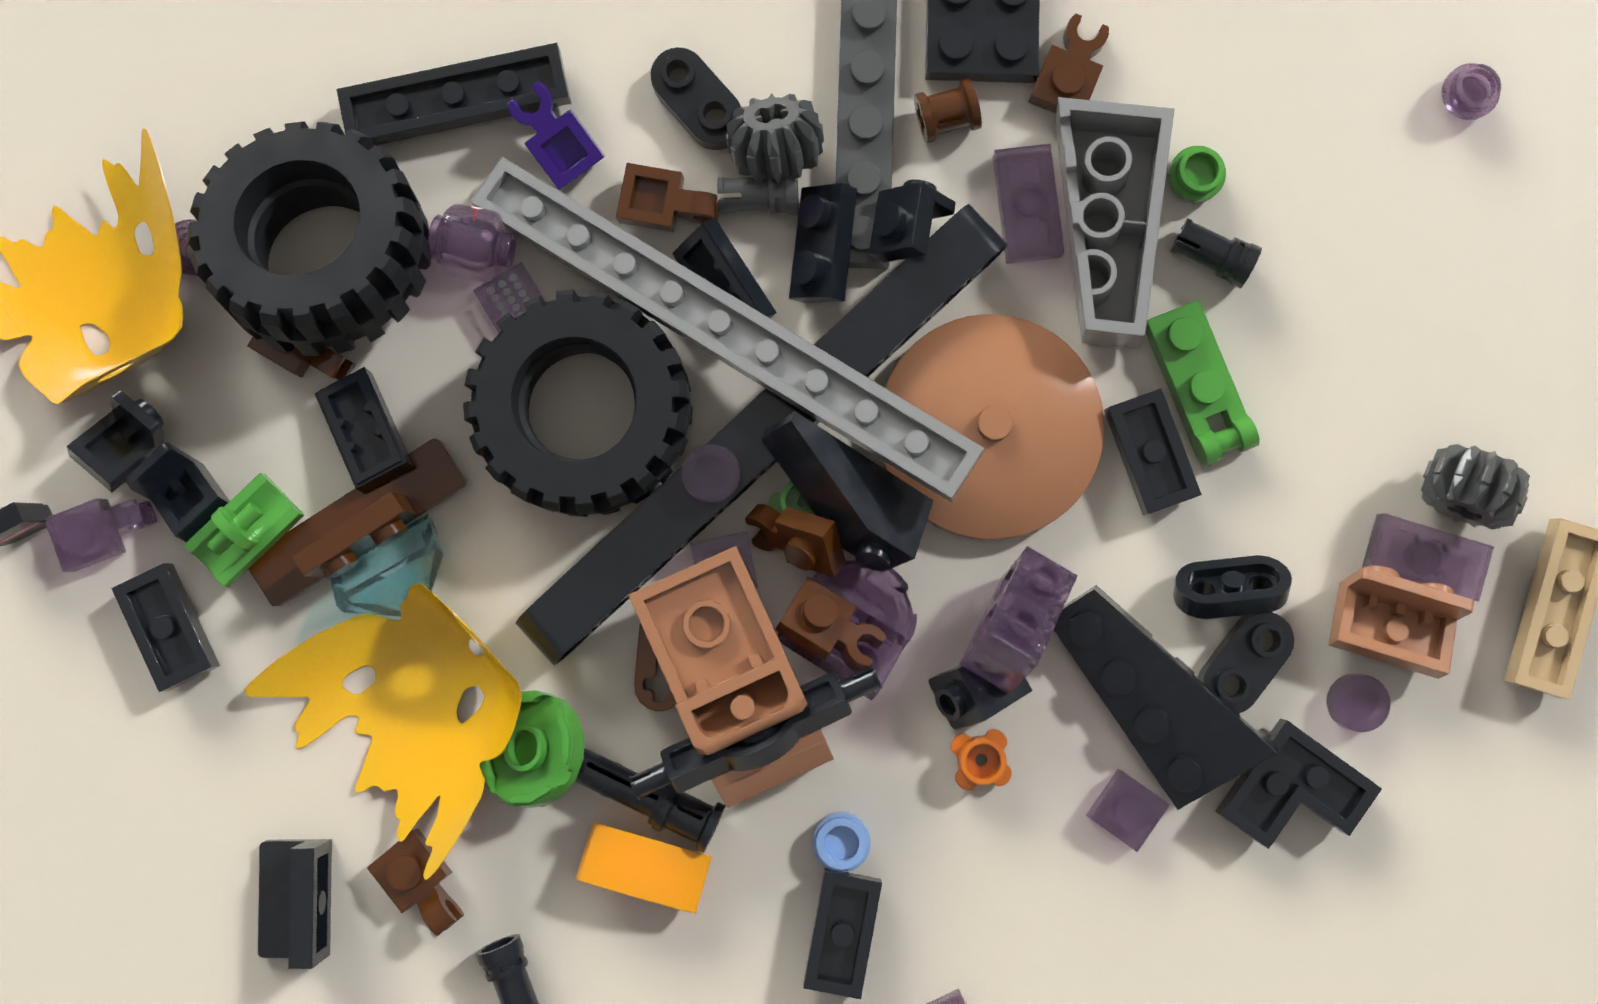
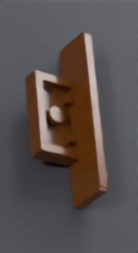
M436 438L427 441L409 453L414 468L365 494L356 488L281 537L248 569L272 606H282L326 577L328 580L341 576L359 563L357 556L374 545L377 548H381L394 542L408 531L406 527L408 523L464 488L467 481L442 442Z

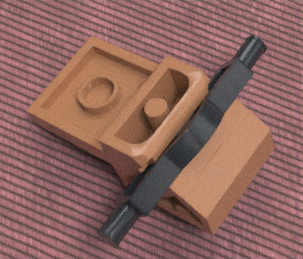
M737 546L628 595L677 703L675 707L689 735V738L673 744L660 752L663 763L634 776H629L630 785L638 800L671 784L677 793H682L708 780H712L727 808L732 807L833 760L832 752L821 728L849 716L852 710L848 702L877 689H882L872 665L838 681L835 673L830 672L801 685Z

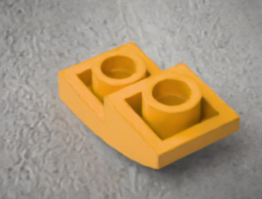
M593 822L575 879L696 914L712 856Z

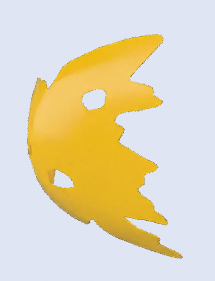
M145 128L142 129L141 160L138 186L121 163L113 165L105 159L102 160L103 172L119 217L116 227H112L107 221L103 220L97 235H93L60 207L55 205L52 207L54 225L45 234L43 247L35 246L24 239L12 242L6 237H0V253L8 262L14 276L21 285V288H17L0 282V339L10 340L27 335L32 336V341L21 355L19 368L24 377L36 389L57 405L145 363L162 351L178 334L183 325V306L179 298L182 278L179 242L161 167L149 133ZM142 221L148 225L154 243V253L151 256L140 252L135 238L136 227ZM84 324H94L110 338L109 351L95 356L87 347L80 327Z
M412 584L406 599L400 605V621L384 618L374 613H364L326 629L270 664L245 688V694L248 697L309 698L310 701L294 725L295 731L299 734L296 742L297 749L309 745L345 717H359L355 733L372 736V742L356 783L355 792H363L372 786H378L384 792L393 789L397 790L398 798L395 806V815L400 821L397 829V839L400 842L406 839L417 821L429 809L436 798L440 796L437 818L425 842L427 846L432 847L431 855L423 873L424 879L427 880L445 860L478 805L485 783L480 763L497 758L505 750L516 725L522 693L519 683L448 606L424 584ZM470 639L482 649V655L477 656L470 650ZM363 666L373 668L375 671V682L362 693L351 694L343 687L342 683L350 673ZM478 686L485 698L477 712L462 724L457 717V708L461 697L466 689Z

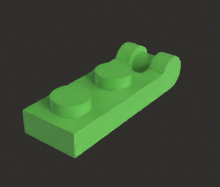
M1196 300L1148 319L1146 336L1200 463L1207 467L1222 461L1224 453L1234 449L1244 452L1259 446L1260 439L1257 428L1252 419L1246 414L1200 301ZM1221 413L1226 429L1214 433L1210 430L1206 418Z

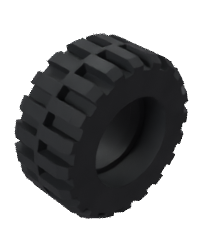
M302 121L285 123L284 131L273 133L271 128H267L254 133L255 141L243 148L237 143L225 152L228 160L220 168L213 165L202 180L207 186L205 193L197 192L194 196L190 213L198 222L189 223L187 227V241L194 251L191 261L196 274L206 284V290L247 333L256 340L264 339L271 348L288 353L296 347L303 356H322L325 347L332 346L337 354L355 350L354 341L366 336L370 342H373L386 334L382 329L385 323L391 318L396 322H400L410 311L406 300L410 295L413 297L420 296L426 283V279L420 269L426 270L431 266L432 249L427 241L431 235L428 220L403 171H400L394 158L382 146H374L370 137L357 130H347L346 134H344L339 124L317 122L316 129H309L306 122ZM327 206L345 207L360 212L358 228L350 245L337 259L327 266L299 275H283L269 271V254L276 237L297 216L309 210Z
M574 289L556 291V300L544 302L540 296L523 302L527 310L516 318L508 312L495 323L501 331L492 342L483 337L475 353L482 357L478 369L468 368L464 386L472 390L471 401L463 403L464 420L472 424L474 434L469 439L475 453L485 459L487 463L485 469L497 482L511 490L510 493L525 502L552 512L587 517L588 514L598 513L607 515L620 511V507L631 502L639 503L650 495L648 492L658 482L663 484L671 475L673 463L678 455H683L688 443L686 434L688 425L692 424L693 407L690 402L691 388L676 349L668 340L665 332L654 320L649 321L643 316L639 308L627 301L621 304L614 302L609 294L591 290L589 297L578 296ZM576 354H597L617 364L625 372L631 383L635 401L631 425L623 438L614 447L599 456L587 459H571L559 456L548 450L538 440L531 428L529 403L533 389L543 373L556 362Z

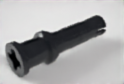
M584 748V759L575 782L648 816V823L652 825V829L660 832L666 828L695 842L696 850L705 853L726 805L717 802L712 806L685 792L677 793L672 784L638 800L629 781V776H634L638 774L637 772Z

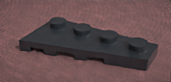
M1097 585L1054 611L1046 619L1177 810L1278 754V746L1264 733L1260 734L1240 716V712L1222 696L1218 697L1194 675L1195 672L1178 657L1174 658L1152 638V634Z

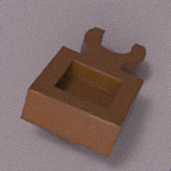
M1074 14L1063 34V44L1066 50L1054 45L1051 46L1028 103L1056 114L1058 97L1090 100L1104 65L1091 61L1089 58L1096 56L1103 48L1109 35V26L1102 24L1095 39L1091 41L1083 40L1077 33L1082 15Z
M757 504L745 518L746 524L760 529L751 539L754 546L764 551H773L775 548L783 550L787 563L794 565L798 569L804 571L812 570L835 578L846 564L836 522L791 507H787L780 513L766 504Z
M808 576L775 628L777 632L823 660L835 648L841 652L844 663L855 672L868 668L873 662L872 659L859 651L857 642H866L871 647L878 649L887 637L875 625H856L849 619L857 607Z

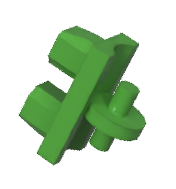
M259 473L224 507H219L211 515V520L183 546L212 572L215 579L223 587H230L305 514L266 474Z

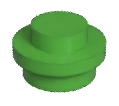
M1198 145L1187 147L1180 151L1172 160L1168 172L1169 183L1173 191L1180 198L1194 203L1205 202L1213 198L1222 189L1226 179L1225 164L1220 155L1211 148Z

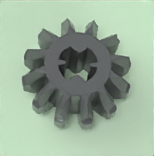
M771 93L767 99L759 100L752 98L750 99L749 106L738 107L733 110V119L727 123L728 134H726L728 151L732 153L733 163L737 166L739 175H752L755 182H762L771 178L775 179L779 184L784 177L801 178L802 169L816 167L818 155L823 153L822 143L824 142L822 123H819L818 113L814 112L811 101L797 100L795 94H788L780 98L774 97Z
M1459 444L1449 445L1448 448L1437 449L1433 460L1428 462L1423 474L1425 479L1421 488L1423 492L1421 498L1427 505L1434 507L1437 513L1448 515L1454 521L1466 522L1473 527L1480 525L1491 530L1500 529L1501 527L1513 526L1518 514L1522 513L1528 498L1530 475L1524 469L1519 468L1514 460L1502 458L1496 454V451H1483L1477 446L1466 448Z

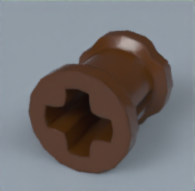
M970 79L960 81L958 88L926 96L924 92L914 94L916 116L926 144L935 142L936 136L960 128L969 127L972 131L981 129L980 105Z

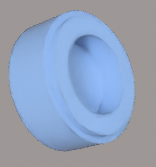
M843 811L830 813L819 821L814 830V853L818 861L831 871H852L858 868L869 854L870 836L863 821L852 813Z

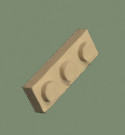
M1563 518L1549 519L1504 682L1558 699L1570 700L1598 601V529Z

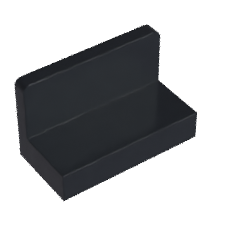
M332 839L266 840L260 844L258 955L261 958H289L288 969H313L330 956Z

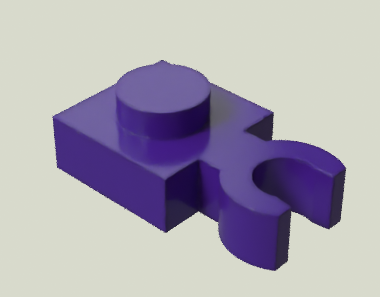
M537 81L531 87L541 101L538 111L533 113L526 112L515 98L507 103L508 109L515 120L524 125H531L536 131V134L524 144L558 190H560L603 159L605 155L571 108L557 118L552 111L553 98L551 92L543 83Z

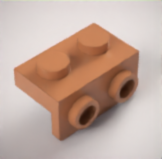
M1366 566L1339 582L1328 645L1439 679L1450 673L1457 620L1473 612L1474 601L1455 595L1454 590L1444 584L1431 582L1419 584L1400 578L1399 573L1391 568Z

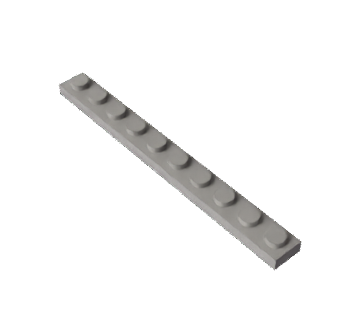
M504 157L500 159L471 200V204L474 207L483 208L478 209L483 215L621 300L636 306L642 313L951 503L983 455L984 448Z

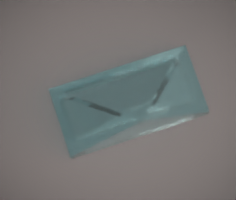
M428 514L407 525L408 531L394 542L381 548H377L374 545L357 556L359 563L341 576L331 579L336 606L342 612L401 616L400 605L406 599L412 584H424L432 592L444 554L434 521Z

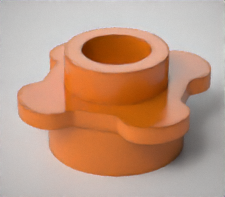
M990 729L985 735L975 737L960 733L953 738L951 750L957 755L959 768L955 774V781L962 789L973 790L977 784L989 785L993 783L996 786H1003L1008 783L1012 771L1007 765L1004 748L1007 746V738L1001 731ZM979 754L986 756V762L983 765L976 763V757Z

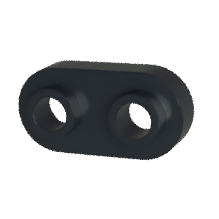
M681 47L671 48L662 52L655 59L651 68V82L657 98L699 145L710 150L728 148L726 134H728L727 123L733 119V110L741 107L737 98L695 52ZM675 68H684L689 72L686 79L680 82L672 81L668 76ZM711 109H720L725 113L724 119L719 123L708 122L705 119V115Z
M1262 555L1193 562L1183 566L1178 571L1173 598L1175 604L1182 612L1199 619L1269 613L1282 608L1286 604L1292 576L1289 569L1283 563Z
M1273 612L1242 616L1201 668L1198 679L1218 697L1222 696L1240 713L1248 710L1290 657L1294 648V634L1291 626L1283 617ZM1267 629L1272 633L1274 642L1270 649L1264 651L1258 644V636L1263 630ZM1230 675H1235L1240 683L1238 692L1233 696H1228L1223 688L1225 679Z

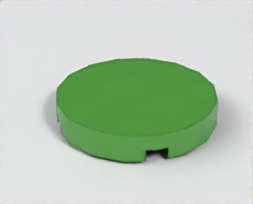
M537 690L521 691L520 711L510 741L500 756L493 760L481 762L480 769L485 778L484 785L492 794H497L501 800H504L502 802L512 807H545L561 798L576 781L584 759V733L578 715L564 699Z

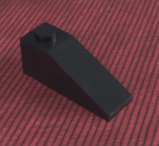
M796 411L764 431L761 440L816 516L836 522L842 548L854 555L860 565L882 573L915 559L934 500Z

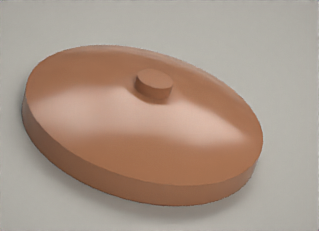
M981 314L963 317L943 324L928 332L906 351L896 364L885 386L887 390L984 448L983 455L952 503L882 460L883 466L887 471L934 500L927 522L951 534L977 540H1001L1029 534L1041 529L1062 516L1078 501L1091 482L1099 464L1104 442V414L1099 391L1094 379L1081 358L1065 341L1046 328L1028 320L1000 314Z

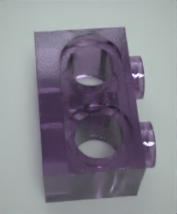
M1027 546L1001 577L959 664L1004 691L1011 693L1038 665L1078 575Z

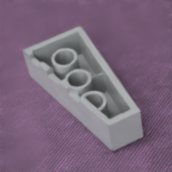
M1058 97L1055 125L1081 343L1138 350L1145 337L1175 108Z

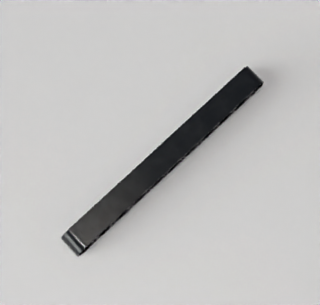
M970 204L965 205L929 238L927 255L907 258L814 345L868 378L981 274L1006 249L1008 244ZM765 389L524 611L515 624L555 666L630 599L629 594L638 591L777 462L761 440L767 428L794 411L816 425L820 422L768 389Z

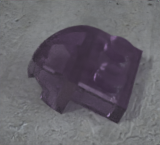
M856 559L846 561V564L835 578L817 572L812 578L814 581L857 607L849 619L856 625H875L886 634L885 641L878 649L871 647L866 642H857L859 651L873 660L871 665L877 674L881 686H883L903 649L911 641L916 628L917 614H913L912 606L907 596V583L893 568L881 573L880 571L863 567ZM778 632L777 636L782 645L825 672L835 673L838 680L857 673L844 663L841 652L835 648L823 660ZM877 689L864 696L872 701L879 693L880 689Z

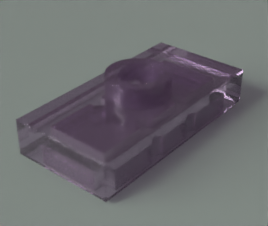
M1051 144L995 150L992 157L1003 240L1008 244L1004 250L1006 264L1061 258L1065 252Z
M1381 513L1376 514L1362 568L1366 566L1388 567L1397 571L1400 578L1419 584L1427 582L1444 584L1451 587L1455 595L1479 601L1494 546Z

